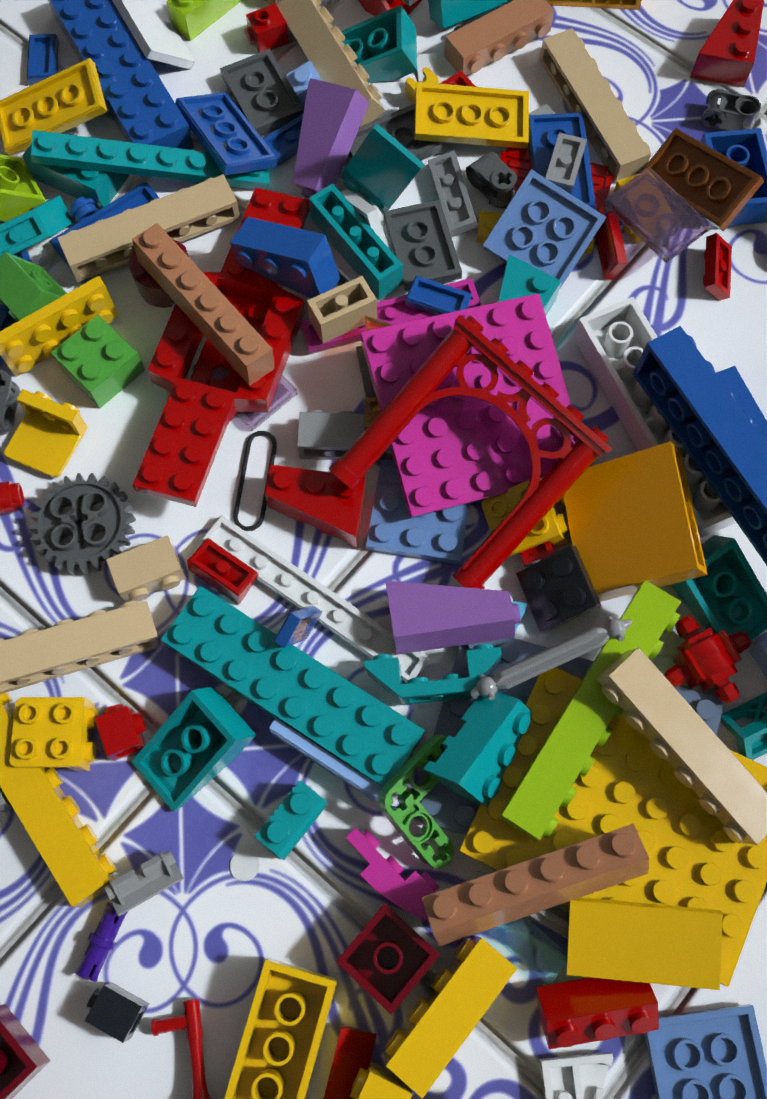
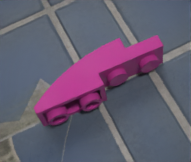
M355 827L345 838L369 863L360 873V876L391 903L429 922L422 897L435 893L440 886L426 871L420 876L415 870L404 880L400 876L405 871L391 855L385 859L376 850L380 843L367 829L361 833Z

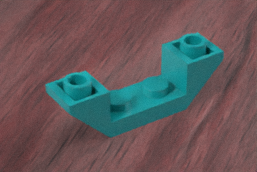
M60 195L0 224V257L4 251L13 255L51 237L74 223Z
M479 644L474 646L473 650H466L469 677L462 678L461 674H448L442 676V680L428 681L426 677H416L409 679L406 684H402L401 665L398 657L392 658L390 654L375 655L372 657V660L364 661V666L368 676L403 705L471 699L470 692L477 686L480 680L479 676L484 674L486 677H490L501 663L502 653L501 647L493 648L492 644Z

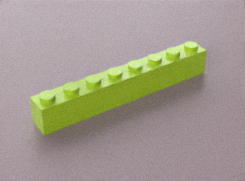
M644 580L620 617V620L631 619L632 625L624 634L625 639L619 642L617 639L609 638L603 645L498 817L499 819L534 842L539 841L542 836L546 839L549 838L559 821L554 818L560 805L566 808L577 791L576 788L572 787L577 776L585 777L594 763L595 759L590 755L596 744L600 747L605 744L613 730L608 727V724L614 715L619 718L624 712L618 704L612 703L605 697L601 690L603 686L596 679L628 650L639 647L648 658L654 660L664 642L659 640L664 630L670 632L680 617V614L675 612L681 603L680 600Z

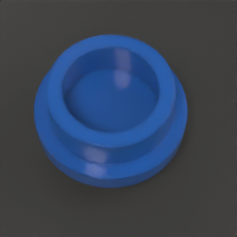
M80 197L70 205L72 208L69 211L70 217L76 219L79 223L98 211L95 207L96 202L93 198L86 199L85 197Z

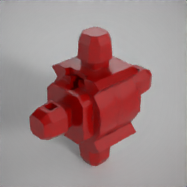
M689 615L677 621L675 624L676 631L680 639L684 638L685 642L677 647L680 654L673 659L675 665L664 673L666 679L674 688L687 683L690 689L700 685L704 692L714 686L717 690L714 693L725 705L740 697L739 690L735 682L731 683L729 678L738 672L735 664L742 660L739 654L748 649L752 644L747 633L737 632L727 636L724 630L714 634L711 628L700 633L698 631L699 625Z

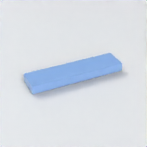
M275 718L269 727L273 736L378 804L377 797L382 788L380 785Z

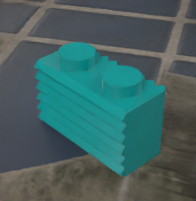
M297 781V786L292 787V792H288V798H283V803L279 804V809L274 810V815H269L270 821H265V826L260 827L261 832L256 833V838L279 858L285 860L328 803L303 781Z

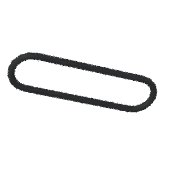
M267 431L253 433L248 438L233 513L235 525L244 531H253L259 528L265 517L267 500L264 490L258 522L253 526H244L238 520L250 447L255 437L265 435L271 439L272 451L268 474L270 464L274 465L277 441L274 435Z

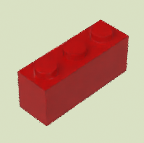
M591 977L536 987L538 1015L549 1050L659 1030L658 1001L650 983Z

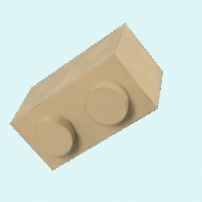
M363 275L307 300L309 320L322 343L377 319V299Z
M168 535L106 559L118 594L125 602L143 601L149 597L150 593L160 589H173L180 584V581L187 579L176 549Z

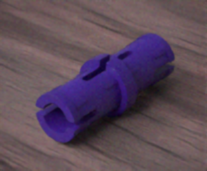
M107 902L95 932H90L87 940L90 943L75 974L87 980L90 977L91 981L97 982L109 951H113L117 945L114 940L128 912L118 916L113 904Z

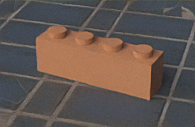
M513 0L446 35L444 57L457 73L462 71L466 76L476 73L490 63L499 61L505 55L523 48L526 44L537 38L547 35L551 31L555 10L546 0Z

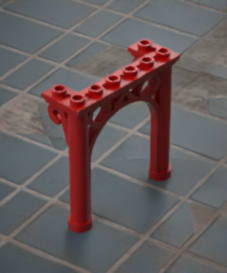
M460 314L455 319L454 327L344 456L341 459L337 458L332 463L329 470L344 484L354 490L362 480L361 478L412 419L425 406L438 399L450 396H469L484 400L503 411L513 420L525 438L531 458V476L528 487L520 501L466 562L452 575L463 587L485 589V582L594 460L603 453L608 454L612 448L606 444L609 438L595 426L593 428L587 427L581 422L584 418L582 413L571 404L567 407L563 406L556 399L559 394L546 382L542 385L537 383L531 377L534 371L521 360H518L517 363L511 360L506 355L509 349L495 337L491 341L481 333L484 327L470 315L465 319ZM472 348H474L477 352L480 353L466 355ZM469 362H480L490 371L491 380L486 387H468L463 372L464 367ZM457 367L456 375L460 387H450L435 391L450 372ZM497 369L520 389L514 394H504L498 391L495 396L488 393L498 383L499 375ZM530 398L552 417L536 421L531 429L527 425L531 418L528 416L526 409ZM518 401L517 411L508 403H514ZM544 425H551L562 435V446L555 452H548L538 448L537 431ZM570 434L574 436L572 439L575 441V443L572 446ZM540 458H561L539 482L541 474Z

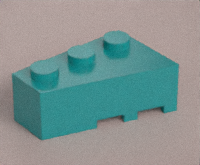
M496 692L495 699L493 700L478 696L461 718L462 723H465L455 737L448 736L442 743L446 748L436 763L429 761L424 770L453 793L488 807L492 798L499 792L500 781L507 766L514 760L516 747L522 734L529 728L532 712L520 699L500 692Z

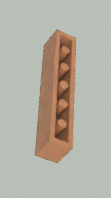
M158 223L132 238L138 262L249 386L275 369L273 349Z
M634 824L435 892L422 897L433 935L440 947L646 875L649 869V856Z

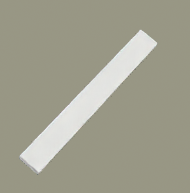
M222 515L218 517L202 537V542L209 538L259 573L256 578L257 581L299 610L315 606L323 611L317 622L372 660L373 656L379 654H390L392 658L398 657L401 665L402 681L405 684L408 683L409 679L418 677L428 663L429 657L420 651L396 655L394 637L390 630Z

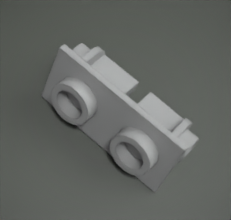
M170 850L164 854L162 851L158 852L159 855L141 864V868L136 871L132 869L115 880H109L111 884L105 886L104 889L118 916L184 879Z

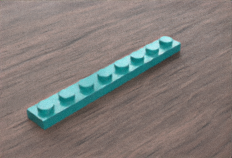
M37 130L32 131L31 163L198 183L223 175L208 152ZM269 168L224 175L231 187L255 189L257 187L266 190L269 188Z

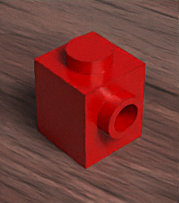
M276 3L246 14L248 27L244 28L245 35L249 44H254L259 53L267 49L273 50L289 44L287 22Z
M117 704L103 710V715L95 717L106 756L116 761L141 751L146 745L142 732L147 731L144 719L140 712L135 713L128 705Z

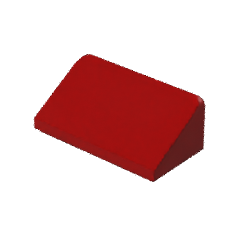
M206 538L187 560L190 572L238 605L243 601L259 575L256 570L209 538Z
M341 1024L323 1099H354L350 1097L351 1088L360 1068L368 1070L376 1033Z

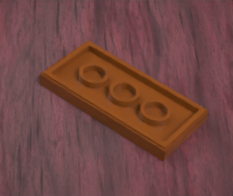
M677 128L672 131L640 172L650 171L663 195L723 232L764 183L762 176Z

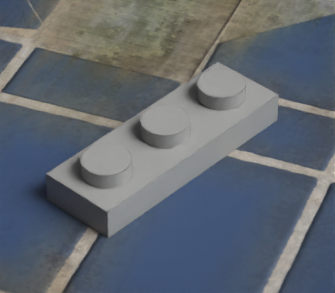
M455 150L428 160L451 237L478 228L479 226Z

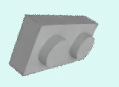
M559 132L545 178L566 192L572 193L587 139Z

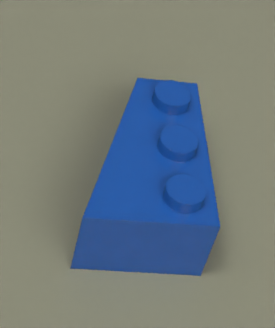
M247 217L230 241L239 265L310 299L333 289L340 280L326 234Z

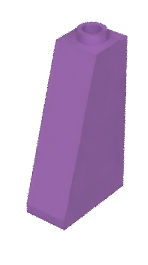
M310 78L308 82L292 182L302 190L301 195L307 199L332 183L336 186L369 106V102L356 89Z
M399 581L385 582L396 655L515 637V624L521 622L518 604H512L509 591Z

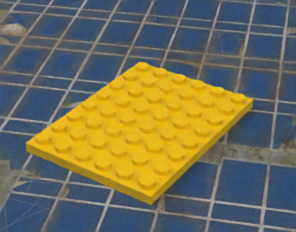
M556 667L538 675L525 704L532 712L529 728L522 734L516 747L514 760L507 766L498 794L492 798L488 807L479 805L458 852L499 871L634 824L649 856L648 874L580 898L721 910L723 918L720 984L729 987L767 883V836L758 845L738 844L731 840L723 831L724 824L716 815H711L699 804L698 799L700 797L691 787L683 785L674 774L675 769L667 759L664 760L654 753L650 747L651 741L645 734L635 730L625 718L627 714L625 712L619 718L614 715L608 724V727L613 729L610 736L602 747L596 744L590 755L595 759L594 763L585 777L577 776L572 785L577 791L566 808L562 805L558 808L554 818L559 821L548 839L542 836L539 841L534 842L499 819L498 817L582 681V679ZM730 750L767 792V767ZM569 902L563 903V905L569 907Z

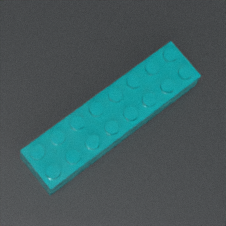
M200 585L161 638V641L169 650L264 713L282 721L381 787L410 759L424 737L425 730L294 645L286 648L281 647L275 643L277 634Z

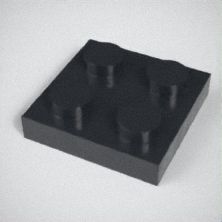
M570 545L516 573L540 633H546L602 606L576 546Z

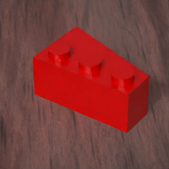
M733 0L699 51L690 78L738 87L745 86L755 62L764 0Z
M270 464L265 490L269 508L302 524H309L321 530V533L328 536L332 535L357 549L366 495V478L364 476L353 490L332 472Z

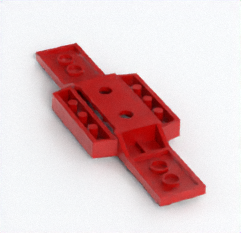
M255 187L239 228L247 217L303 229L310 212L309 200ZM230 247L220 272L203 273L273 349L275 369L249 386L214 345L206 339L190 380H186L203 333L177 304L173 308L147 369L151 382L170 392V395L132 486L137 492L196 507L227 425L237 412H269L298 334L300 322H302L305 315L304 299L282 289L283 285L239 265L232 247ZM217 368H224L229 372L228 376L223 380H216L211 375Z

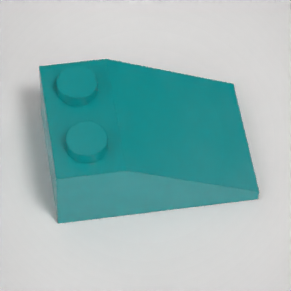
M401 5L341 31L346 38L343 41L344 45L348 44L358 57L355 60L356 64H361L369 74L370 78L367 82L394 81L417 71L416 26Z
M376 123L342 172L340 178L344 180L343 184L347 189L355 194L358 192L366 199V202L372 206H377L384 214V211L391 208L424 166V163Z
M713 535L701 544L708 575L674 583L672 586L679 598L705 629L711 628L714 634L724 630L727 636L737 632H745L752 641L767 630V594L735 538Z
M214 686L191 690L131 762L170 809L176 812L227 767L256 734Z

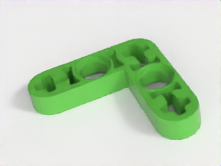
M442 734L432 736L381 788L377 797L378 806L382 813L420 860L426 865L437 869L445 868L450 864L454 855V846L420 801L439 781L426 772L425 780L421 784L416 785L412 775L415 768L427 765L429 762L427 758L434 759L432 762L435 763L439 759V755L442 752L439 746L448 737ZM407 787L412 790V793L405 791ZM393 793L399 795L397 798L400 803L398 807L392 806L394 801L391 796ZM420 816L423 822L422 829L417 835H411L409 824L414 817ZM428 839L430 842L439 845L438 852L440 854L437 858L433 856L435 853L433 848L425 843Z

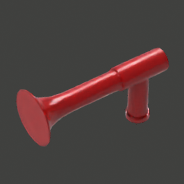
M199 999L184 1001V1014L162 1019H152V1034L155 1037L159 1034L186 1029L192 1079L191 1099H211L205 1075Z

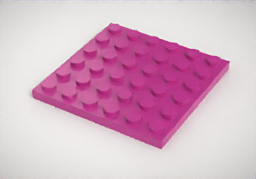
M539 293L360 333L361 344L380 412L454 327L455 319L460 314L465 319L469 315L476 319L484 327L481 333L490 341L495 337L509 349L506 355L515 363L521 360L534 371L531 377L537 383L542 385L546 382L559 394L556 399L563 406L567 407L571 404ZM472 348L466 355L480 353L477 352L474 348ZM472 361L464 367L463 373L468 387L484 388L490 383V371L480 362ZM457 367L450 372L435 391L450 387H460L456 375ZM497 369L499 375L498 383L488 393L495 396L498 391L504 394H514L520 389ZM450 396L428 404L412 419L390 445L409 518L507 493L509 488L530 480L531 476L529 449L517 425L499 408L474 397ZM531 398L528 400L526 409L531 420L527 422V425L530 429L536 421L552 418ZM518 401L514 403H508L517 411ZM544 425L537 431L536 439L540 450L555 452L560 449L563 438L554 427ZM570 434L572 446L575 443V441L572 439L574 436ZM541 457L540 478L543 479L561 458L549 459Z

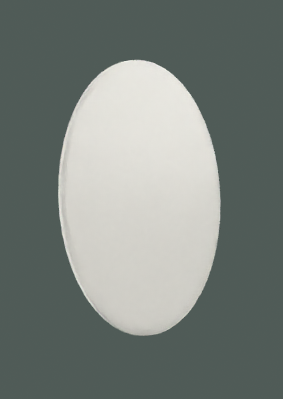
M246 850L236 853L230 863L232 875L240 881L253 879L260 867L258 857L253 852Z

